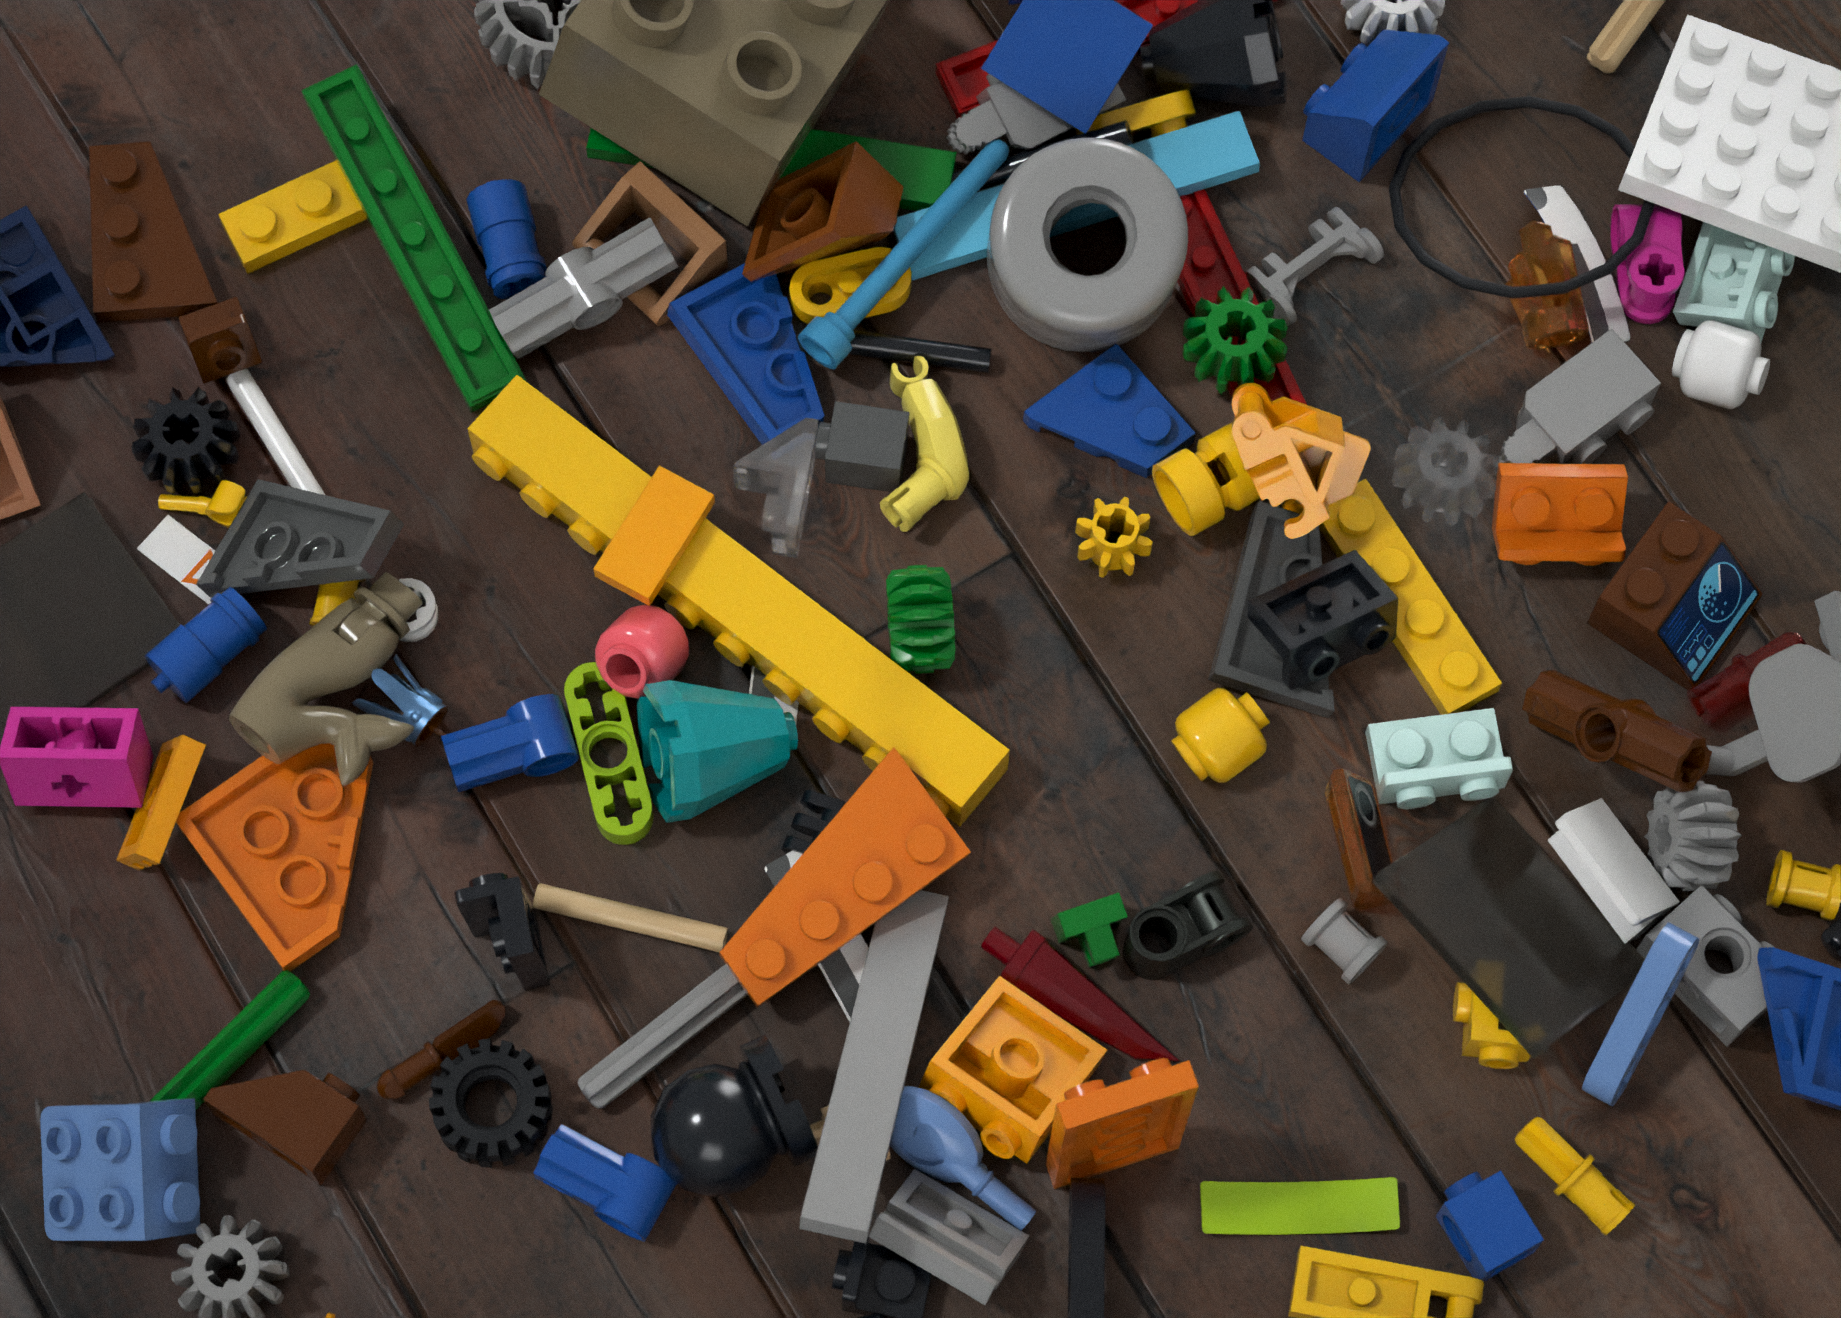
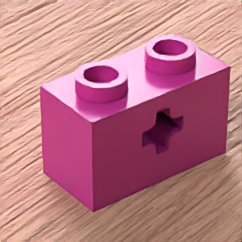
M10 707L0 745V766L15 806L142 808L154 756L138 708Z

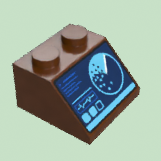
M1668 501L1599 596L1587 624L1693 694L1760 600L1763 593L1720 534Z

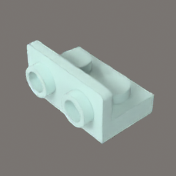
M1703 222L1673 310L1679 325L1698 327L1704 321L1715 320L1752 331L1759 336L1760 342H1762L1765 329L1772 328L1778 312L1777 293L1782 277L1788 276L1792 271L1795 256Z
M1494 708L1368 724L1365 732L1378 804L1397 802V807L1400 809H1415L1434 803L1435 797L1460 794L1461 799L1465 801L1483 800L1495 796L1499 793V789L1505 788L1513 771L1511 757L1503 756Z

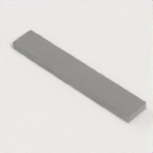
M920 890L875 923L800 1217L799 1229L861 1243L867 1242L944 924L949 896Z

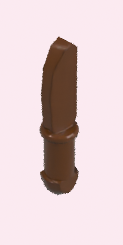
M491 1000L437 1036L432 1044L430 1042L424 1043L423 1049L393 1069L385 1070L377 1081L376 1088L378 1094L384 1099L389 1100L400 1098L406 1095L404 1092L435 1071H442L440 1064L447 1056L452 1061L458 1057L457 1048L468 1044L469 1049L479 1047V1040L488 1039L497 1032L505 1017L504 1004L498 1000Z

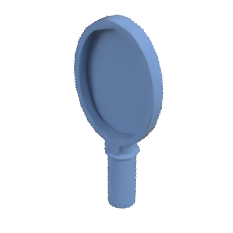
M904 1086L890 1143L891 1148L916 1170L936 1180L948 1183H962L972 1192V1196L980 1198L1011 1225L1022 1230L1035 1215L1036 1210L993 1175V1171H988L985 1164L981 1163L983 1157L982 1142L975 1128L965 1115L937 1094L914 1086Z

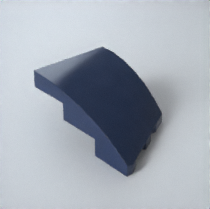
M27 205L1 219L0 367L108 361L116 357Z

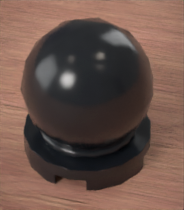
M766 1035L739 1046L744 1062H740L738 1068L710 1064L690 1069L663 1089L650 1115L654 1159L666 1174L684 1190L713 1198L741 1192L767 1174L777 1153L780 1155L787 1154L794 1166H798L816 1156L818 1146L799 1100L797 1099L788 1104H785L781 1092H784L785 1089L778 1072L784 1070Z

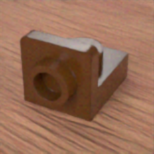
M237 296L178 317L203 384L262 363Z

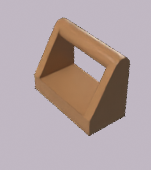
M640 161L619 180L575 237L572 246L575 249L581 247L596 249L603 245L604 242L602 240L632 213L635 212L643 220L651 217L662 238L688 261V264L663 296L657 293L649 284L627 296L657 326H661L670 319L667 316L670 302L714 280L728 268L726 240Z

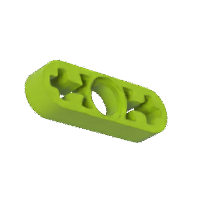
M595 662L585 663L576 667L569 674L565 682L564 694L596 824L600 833L610 842L619 845L633 844L643 839L649 833L653 825L654 814L624 695L615 691L601 677ZM597 682L601 691L612 690L603 694L602 697L607 721L595 724L588 699H577L586 694V684ZM618 717L621 718L620 722L613 721ZM582 726H590L586 730L582 729ZM605 738L620 740L628 749L625 760L614 768L597 766L591 760L590 754L593 746L598 741ZM632 776L636 777L635 781L627 780ZM622 782L630 808H642L632 814L633 823L628 826H621L617 817L606 818V815L615 812L611 785H617ZM597 785H606L600 790L596 787Z

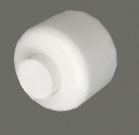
M1707 320L1702 322L1695 331L1686 329L1674 357L1672 376L1680 378L1681 390L1687 397L1723 408L1733 409L1744 402L1748 393L1756 395L1761 393L1769 372L1770 359L1760 357L1761 342L1756 333L1715 320Z

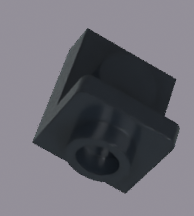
M868 1237L866 1243L854 1241L852 1251L839 1250L832 1289L843 1291L842 1311L866 1316L879 1313L883 1314L884 1318H923L932 1274L885 1246L869 1243Z

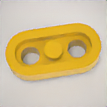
M1182 90L1097 115L1088 132L1127 120L1132 136L1151 131L1152 137H1156L1187 127L1186 119L1196 115V111L1189 90ZM1074 127L1076 135L1083 133Z
M875 247L819 259L802 265L793 274L789 286L790 304L793 312L806 324H809L816 316L823 318L827 312L835 314L892 249ZM910 267L865 318L892 312L906 302L911 291ZM816 293H826L831 297V300L826 304L818 305L813 303L810 298Z

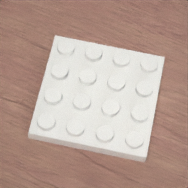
M1687 14L1618 190L1841 273V70Z

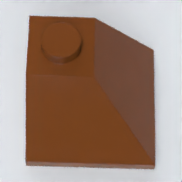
M858 142L851 143L779 179L759 209L742 275L751 282L801 267L815 260L848 253L871 241L877 242L884 239L894 230L897 223V213L904 187Z

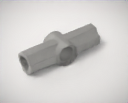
M650 217L596 249L581 247L562 255L547 268L545 278L489 309L510 350L519 359L573 327L577 330H583L605 322L619 311L623 304L622 299L679 266Z

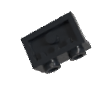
M1356 550L1248 601V619L1283 659L1282 681L1290 690H1294L1311 681L1322 680L1328 677L1335 669L1364 655H1372L1381 651L1396 638L1398 597Z
M504 873L485 874L469 881L468 888L456 890L454 892L456 905L474 937L490 934L496 957H501L505 974L515 972L525 991L549 986L550 981L536 911L519 876L508 878V875Z

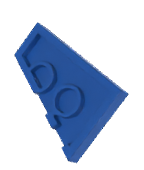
M744 263L670 302L667 316L771 457L818 431L819 424L824 422L825 416L805 353L800 351L792 325L793 315L787 296L783 297L777 275L774 274L750 282L742 275Z

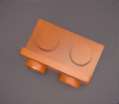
M1498 463L1492 519V532L1498 558L1522 565H1535L1542 561H1571L1582 565L1596 566L1604 562L1624 561L1626 546L1622 535V523L1628 483L1625 464Z

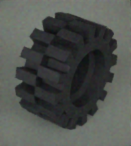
M491 1039L479 1040L480 1047L469 1049L468 1044L457 1048L458 1057L452 1061L447 1056L440 1064L442 1073L439 1077L434 1075L430 1085L433 1095L432 1098H429V1109L442 1141L450 1151L452 1149L456 1151L460 1159L469 1164L471 1159L479 1162L480 1167L492 1168V1162L502 1161L503 1166L515 1163L514 1156L523 1153L527 1157L535 1150L533 1143L537 1139L543 1141L548 1132L546 1127L547 1121L552 1120V1096L540 1064L537 1065L534 1062L533 1056L524 1048L521 1052L516 1050L514 1044L509 1041L502 1040L501 1045L497 1046L492 1045ZM487 1080L503 1081L511 1086L517 1095V1105L513 1115L505 1123L495 1127L478 1125L466 1113V1100L470 1091L477 1084Z

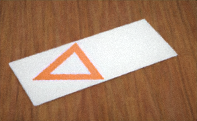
M167 515L138 546L137 550L209 605L211 598L196 583L215 550L170 515Z

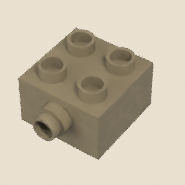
M581 0L563 26L539 95L748 227L803 141L862 55L890 0Z

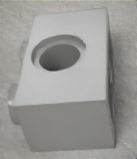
M1701 885L1644 937L1635 954L1644 962L1654 941L1668 922L1698 937L1697 949L1675 994L1728 1047L1767 1011L1757 955L1759 948L1774 946L1765 941L1759 943L1741 925V915L1733 904L1719 894L1712 896ZM1707 950H1718L1726 954L1732 962L1733 973L1721 974L1711 969L1705 960L1704 952Z

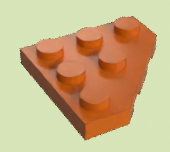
M329 743L310 747L281 764H275L262 755L185 808L178 815L176 824L283 971L288 970L291 972L341 935L372 774L373 760L371 755L363 773L346 786H343L340 782L334 745Z

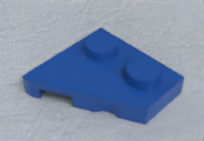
M1117 343L1026 409L1023 415V422L1030 429L1040 432L1043 427L1075 441V448L1095 457H1109L1119 467L1144 478L1152 474V466L1193 444L1196 434Z

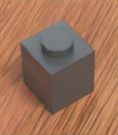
M835 401L831 423L820 422L815 447V459L825 460L826 483L892 492L898 488L902 481L909 440L910 412Z

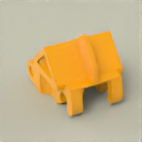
M1245 383L1234 391L1232 395V410L1235 418L1232 424V434L1244 468L1250 475L1261 500L1268 498L1273 507L1283 503L1284 509L1300 514L1295 518L1285 521L1284 533L1286 537L1294 539L1304 536L1330 518L1329 504L1354 493L1371 450L1370 443L1365 438L1343 431L1342 417L1286 397L1271 401L1267 391L1259 384Z

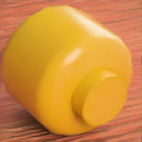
M1216 688L1176 718L1175 727L1178 736L1172 739L1171 742L1200 781L1209 776L1218 783H1225L1264 755L1267 743L1261 729L1270 722L1247 692L1237 699L1229 690Z

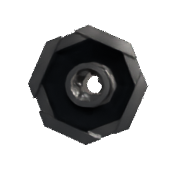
M1199 0L1152 27L1149 33L1150 44L1140 46L1145 78L1147 81L1157 80L1160 91L1163 94L1189 90L1192 98L1258 107L1286 103L1288 87L1286 72L1278 73L1276 62H1279L1280 58L1284 57L1273 0Z

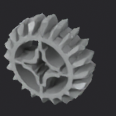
M478 0L479 3L474 8L476 23L480 25L478 30L479 38L485 49H490L491 60L497 67L507 65L509 75L513 77L514 81L530 73L531 84L538 90L543 84L563 26L581 0H560L562 11L558 12L559 23L557 26H554L551 12L555 11V0ZM527 35L539 36L545 39L546 42L530 38Z

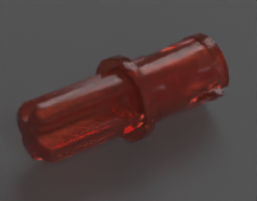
M1786 632L1747 657L1740 653L1732 657V665L1687 691V697L1698 717L1702 716L1705 724H1713L1717 719L1726 715L1727 712L1750 700V678L1754 669L1762 660L1792 645L1806 644L1805 640L1798 632Z

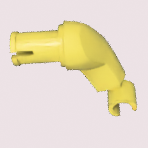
M914 356L913 369L916 377L908 378L903 376L898 370V365L893 363L889 381L893 393L902 398L901 405L903 411L910 412L909 425L917 448L916 471L880 502V508L887 520L896 528L899 526L903 532H908L934 505L936 506L942 499L957 500L964 492L969 481L968 460L958 421L937 382L933 379H927L928 362L922 356Z

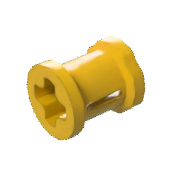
M1780 850L1769 880L1766 898L1767 906L1778 908L1782 903L1820 912L1821 919L1834 920L1841 903V865L1835 864L1830 869L1794 860L1791 852Z

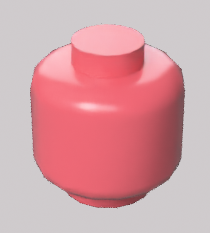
M646 604L631 607L621 614L600 635L595 648V663L601 677L615 691L625 697L635 699L646 696L643 692L645 684L673 680L683 670L689 657V640L683 626L672 614L662 608Z

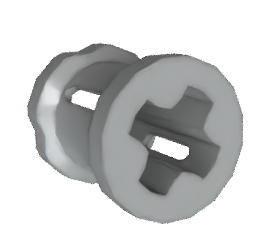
M1340 897L1312 923L1301 937V940L1307 946L1315 944L1343 970L1341 978L1349 985L1375 961L1386 948L1388 941L1382 936L1374 938L1346 912L1348 904Z

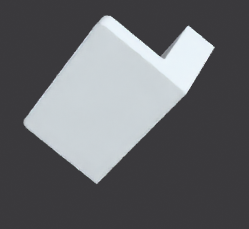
M1602 798L1563 814L1555 822L1559 830L1548 839V842L1624 944L1640 937L1680 903Z

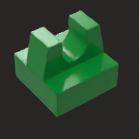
M1118 892L1057 913L1050 920L1058 943L1078 938L1088 967H1092L1119 956L1110 926L1122 922L1128 916Z

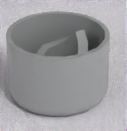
M1076 138L1045 147L1031 155L1013 171L1003 185L995 202L987 245V268L994 294L1004 312L1022 331L1048 346L1065 351L1095 352L1107 350L1116 343L1118 346L1122 345L1148 329L1161 315L1171 299L1184 267L1188 248V225L1184 206L1176 188L1164 171L1146 155L1130 146L1108 139ZM1088 203L1106 205L1118 214L1125 226L1126 248L1124 255L1115 267L1103 274L1084 276L1070 272L1058 262L1051 250L1049 237L1051 230L1061 217L1075 207Z

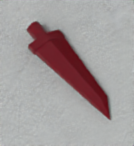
M995 926L981 944L980 948L1006 966L1000 974L1002 978L1069 1024L1133 1059L1157 1060L1168 1058L1169 1061H1179L1049 944L1044 936L1034 929L1031 930L1023 943L1020 944Z

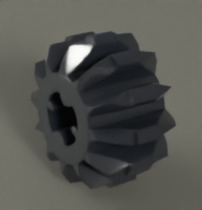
M172 387L169 395L170 403L163 406L159 401L149 398L147 408L152 418L134 419L133 429L139 439L132 443V452L137 461L144 462L142 471L148 481L154 483L163 479L166 491L173 495L184 482H188L192 492L200 496L203 488L202 479L209 477L213 481L220 483L225 479V474L220 465L237 464L239 454L233 443L239 440L240 431L236 422L228 420L230 416L229 409L220 399L209 403L207 393L198 387L188 400H184L180 390ZM185 438L187 441L191 443L187 445L181 439Z

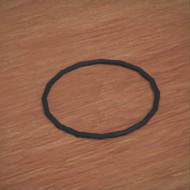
M1532 96L1479 101L1436 119L1402 152L1389 186V195L1394 228L1418 261L1461 288L1511 299L1565 294L1611 274L1643 242L1655 206L1654 203L1643 199L1644 202L1633 235L1603 265L1564 282L1518 287L1465 277L1428 255L1405 223L1400 189L1412 157L1441 129L1481 112L1533 108L1574 116L1612 137L1630 159L1635 147L1622 130L1580 106Z

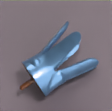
M397 654L394 656V661L413 688L398 675H390L383 669H374L371 676L374 683L404 714L401 715L362 698L352 702L354 706L368 714L381 715L413 725V732L405 740L412 742L416 747L425 743L434 733L440 738L446 735L438 727L443 722L448 712V707L442 704L441 698L429 689L422 688Z

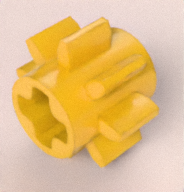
M1124 496L1119 504L1113 503L1105 505L1102 500L1097 498L1094 501L1093 520L1087 518L1077 519L1075 533L1087 539L1079 545L1077 557L1079 561L1091 558L1099 566V577L1104 578L1109 570L1123 569L1128 576H1131L1134 572L1135 554L1143 557L1150 556L1153 541L1148 537L1141 536V534L1148 530L1151 517L1149 514L1137 516L1129 508L1128 497ZM1111 531L1123 534L1120 535L1117 543H1110L1105 540L1108 539Z

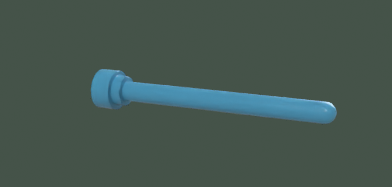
M995 139L979 152L835 314L827 312L823 318L816 316L798 335V340L813 359L829 369H836L852 351L851 341L855 338L853 330L1008 158L1009 148L1004 141Z

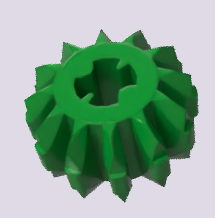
M1224 286L1217 292L1216 304L1200 298L1195 305L1194 314L1196 317H1190L1184 322L1182 334L1189 341L1183 345V358L1185 362L1197 363L1194 376L1198 382L1212 376L1217 377L1216 389L1220 395L1228 389L1229 381L1237 382L1238 386H1241L1245 383H1254V378H1257L1269 384L1275 375L1276 368L1274 364H1281L1286 358L1288 347L1281 341L1286 337L1287 333L1285 319L1272 318L1275 311L1272 299L1258 305L1253 304V292L1250 287L1241 293L1240 299H1232L1231 294ZM1232 336L1238 337V345L1231 344Z
M927 565L907 566V569L891 570L886 579L891 660L907 672L914 671V674L934 673V670L950 669L955 660L956 651L950 576L943 567H927Z

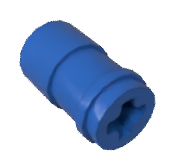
M493 180L470 192L466 200L477 243L482 247L487 266L485 274L488 285L492 287L496 297L507 300L546 277L547 267L545 259L540 255L535 237L536 225L526 187L517 180Z
M229 587L222 594L217 593L210 599L211 603L186 625L183 626L181 624L144 656L158 675L151 681V684L159 693L164 692L169 687L185 703L189 702L223 672L222 668L247 646L252 647L260 640L259 636L267 630V627L257 612L236 590Z

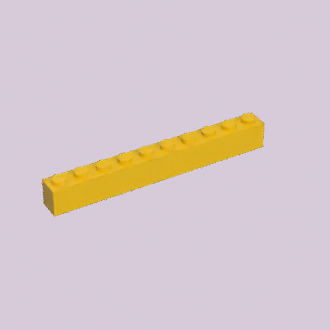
M518 375L509 382L467 428L473 449L472 459L476 465L496 481L506 477L521 489L519 492L521 498L532 510L545 518H548L551 513L569 526L567 531L571 538L580 547L593 555H596L599 551L604 553L651 479L650 475ZM705 518L658 593L660 597L667 601L664 604L666 610L686 628L694 629L698 625L714 637L713 644L715 648L734 665L743 667L747 663L751 667L753 665L766 675L762 680L763 684L775 697L788 705H792L795 700L798 701L799 704L814 714L812 721L827 737L837 743H842L846 739L865 753L862 759L872 771L875 770L891 749L895 747L944 816L960 827L1008 770L1010 750Z

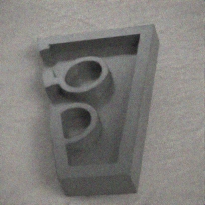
M258 479L196 585L211 598L217 593L222 594L229 587L236 590L239 594L371 579L375 577L404 523L390 510Z
M1258 501L1251 513L1208 680L1329 718L1335 712L1333 689H1329L1328 677L1319 681H1311L1294 690H1290L1282 681L1283 659L1248 619L1249 600L1322 566L1319 526L1304 536L1290 539L1284 533V523L1287 519L1295 518L1300 514Z

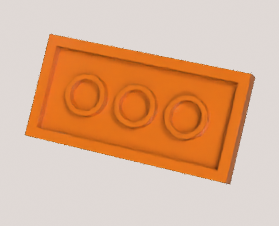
M1168 1058L1157 1059L1131 1070L1130 1080L1105 1087L1103 1080H1093L1067 1090L1064 1093L1065 1101L1056 1103L1045 1164L1053 1188L1056 1189L1069 1185L1070 1178H1090L1179 1149L1199 1087L1190 1061L1171 1066Z

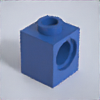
M1477 1171L1448 1187L1444 1191L1448 1201L1443 1203L1435 1216L1471 1276L1483 1282L1533 1254L1544 1241L1502 1171L1493 1174L1485 1180L1482 1179Z

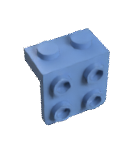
M195 1098L131 1104L48 1106L42 1111L40 1125L45 1232L51 1240L148 1241L196 1233V1227L200 1225V1195Z

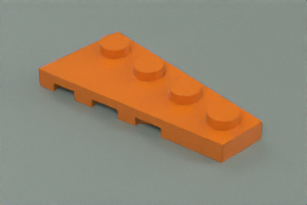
M893 747L719 952V955L758 1008L968 857L971 851L901 755Z

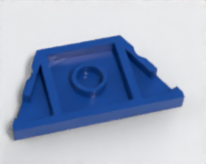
M1759 948L1757 959L1783 1092L1841 1110V969L1778 948Z

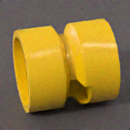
M1232 423L1226 424L1199 439L1197 452L1193 453L1187 448L1181 449L1152 466L1153 480L1161 500L1176 524L1189 536H1195L1223 520L1225 507L1238 511L1261 499L1242 463L1232 434Z

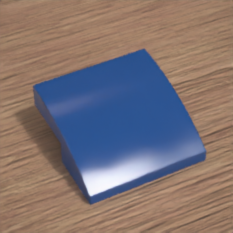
M1023 0L981 69L1086 134L1153 27V24L1115 0Z

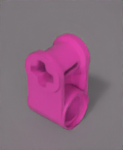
M1643 204L1614 205L1610 229L1612 255L1633 235ZM1655 204L1643 242L1616 268L1619 298L1624 313L1628 318L1638 323L1654 324L1667 318L1674 306L1675 292L1683 282L1685 269L1681 246L1682 217L1679 212Z

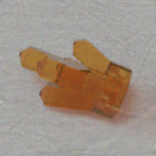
M1532 220L1519 230L1523 252H1519L1507 265L1511 278L1504 285L1518 287L1560 283L1578 276L1571 241L1558 235H1553L1550 225L1536 220ZM1580 287L1565 294L1509 298L1522 325L1526 348L1542 350L1567 346L1585 339L1589 332Z

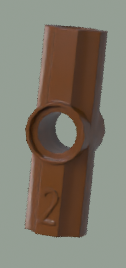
M1555 670L1540 672L1535 683L1527 688L1522 710L1527 712L1529 723L1575 744L1581 755L1589 761L1598 763L1613 761L1678 792L1693 790L1698 780L1708 771L1712 751L1708 750L1706 738L1658 717L1652 707L1643 700L1635 698L1620 700Z

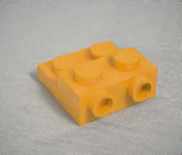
M999 976L930 1060L918 1088L937 1094L955 1106L965 1115L972 1126L981 1132V1141L992 1154L1003 1159H1010L1015 1155L1027 1164L1052 1131L1056 1103L1065 1101L1064 1093L1067 1090L1088 1081L1101 1064L1107 1049Z

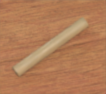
M542 883L538 884L533 901L535 909L715 952H720L726 945L729 930L727 927Z

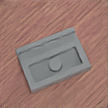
M914 1169L889 1201L885 1211L879 1214L868 1237L986 1305L993 1291L997 1289L1020 1256L1029 1235Z

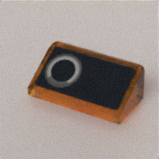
M1343 768L1333 770L1324 793L1352 907H1355L1356 911L1397 903L1400 901L1401 895L1374 787L1367 778Z

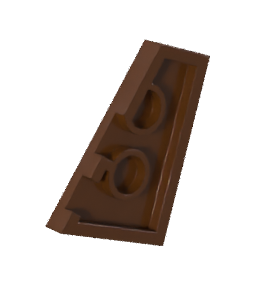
M151 142L89 146L93 313L97 322L184 316L217 304L218 302Z

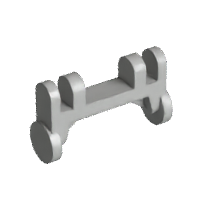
M1334 207L1327 212L1328 220L1335 230L1322 219L1313 222L1308 226V230L1316 243L1288 264L1273 252L1261 260L1265 272L1270 277L1267 278L1255 266L1245 271L1251 287L1265 301L1272 299L1275 305L1274 317L1276 319H1285L1287 327L1297 320L1292 301L1297 283L1334 256L1353 255L1358 258H1365L1375 264L1384 257L1383 248L1376 236L1366 228L1360 229L1338 207Z

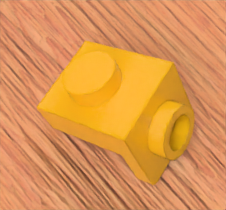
M1475 963L1466 979V983L1457 982L1454 992L1453 1021L1464 1022L1462 1056L1479 1057L1478 1063L1488 1068H1516L1519 1062L1528 1061L1535 1051L1537 1034L1498 1029L1502 965Z

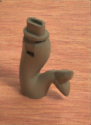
M387 572L369 589L360 586L354 592L355 599L350 598L338 605L310 630L276 656L250 684L229 715L230 723L237 733L265 758L275 764H281L310 747L329 743L334 745L340 782L343 786H346L363 773L368 765L371 752L396 746L413 732V725L381 715H357L350 710L333 706L307 705L308 702L314 699L353 688L369 679L374 669H381L394 653L399 640L410 631L406 621L422 605V601L411 589Z

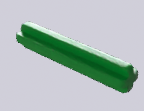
M288 970L281 971L150 1101L195 1098L196 1110L204 1102L203 1099L211 1088L220 1087L309 999L310 993L307 986Z

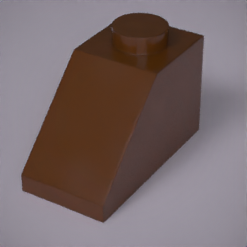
M300 1070L211 1088L203 1099L213 1115L320 1186L367 1121L360 1106L355 1103L360 1094L346 1082L331 1073H327L322 1081L308 1071Z

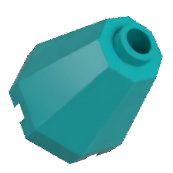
M668 680L645 684L643 692L646 696L640 697L637 702L639 752L643 768L652 765L656 776L660 779L661 783L648 784L651 801L666 823L692 819L783 769L790 759V751L796 750L798 746V733L794 717L791 712L784 713L775 698Z

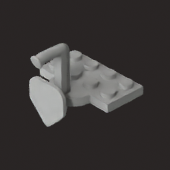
M1833 591L1814 600L1821 622L1819 625L1820 637L1825 647L1829 650L1830 655L1810 645L1795 644L1762 660L1754 669L1749 682V697L1758 730L1722 747L1707 745L1708 750L1712 751L1706 774L1731 777L1768 761L1771 769L1779 778L1789 782H1805L1833 770L1841 764L1840 591Z

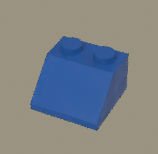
M1383 29L1369 46L1362 42L1359 43L1344 61L1340 70L1343 75L1331 88L1326 84L1321 85L1308 100L1303 110V114L1307 116L1302 141L1360 183L1433 101L1449 42L1440 35Z

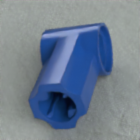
M554 694L530 697L510 707L505 717L441 736L458 793L523 772L526 776L530 777L554 774L572 766L579 759V753L562 699Z
M562 1124L546 1143L533 1173L535 1178L544 1184L594 1209L593 1213L604 1223L639 1241L647 1239L677 1185L661 1167L631 1153H626L623 1157Z

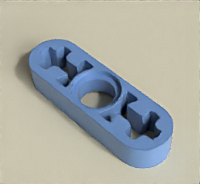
M1670 922L1663 927L1649 950L1584 1079L1582 1091L1610 1106L1617 1102L1628 1085L1694 956L1699 943L1698 937Z

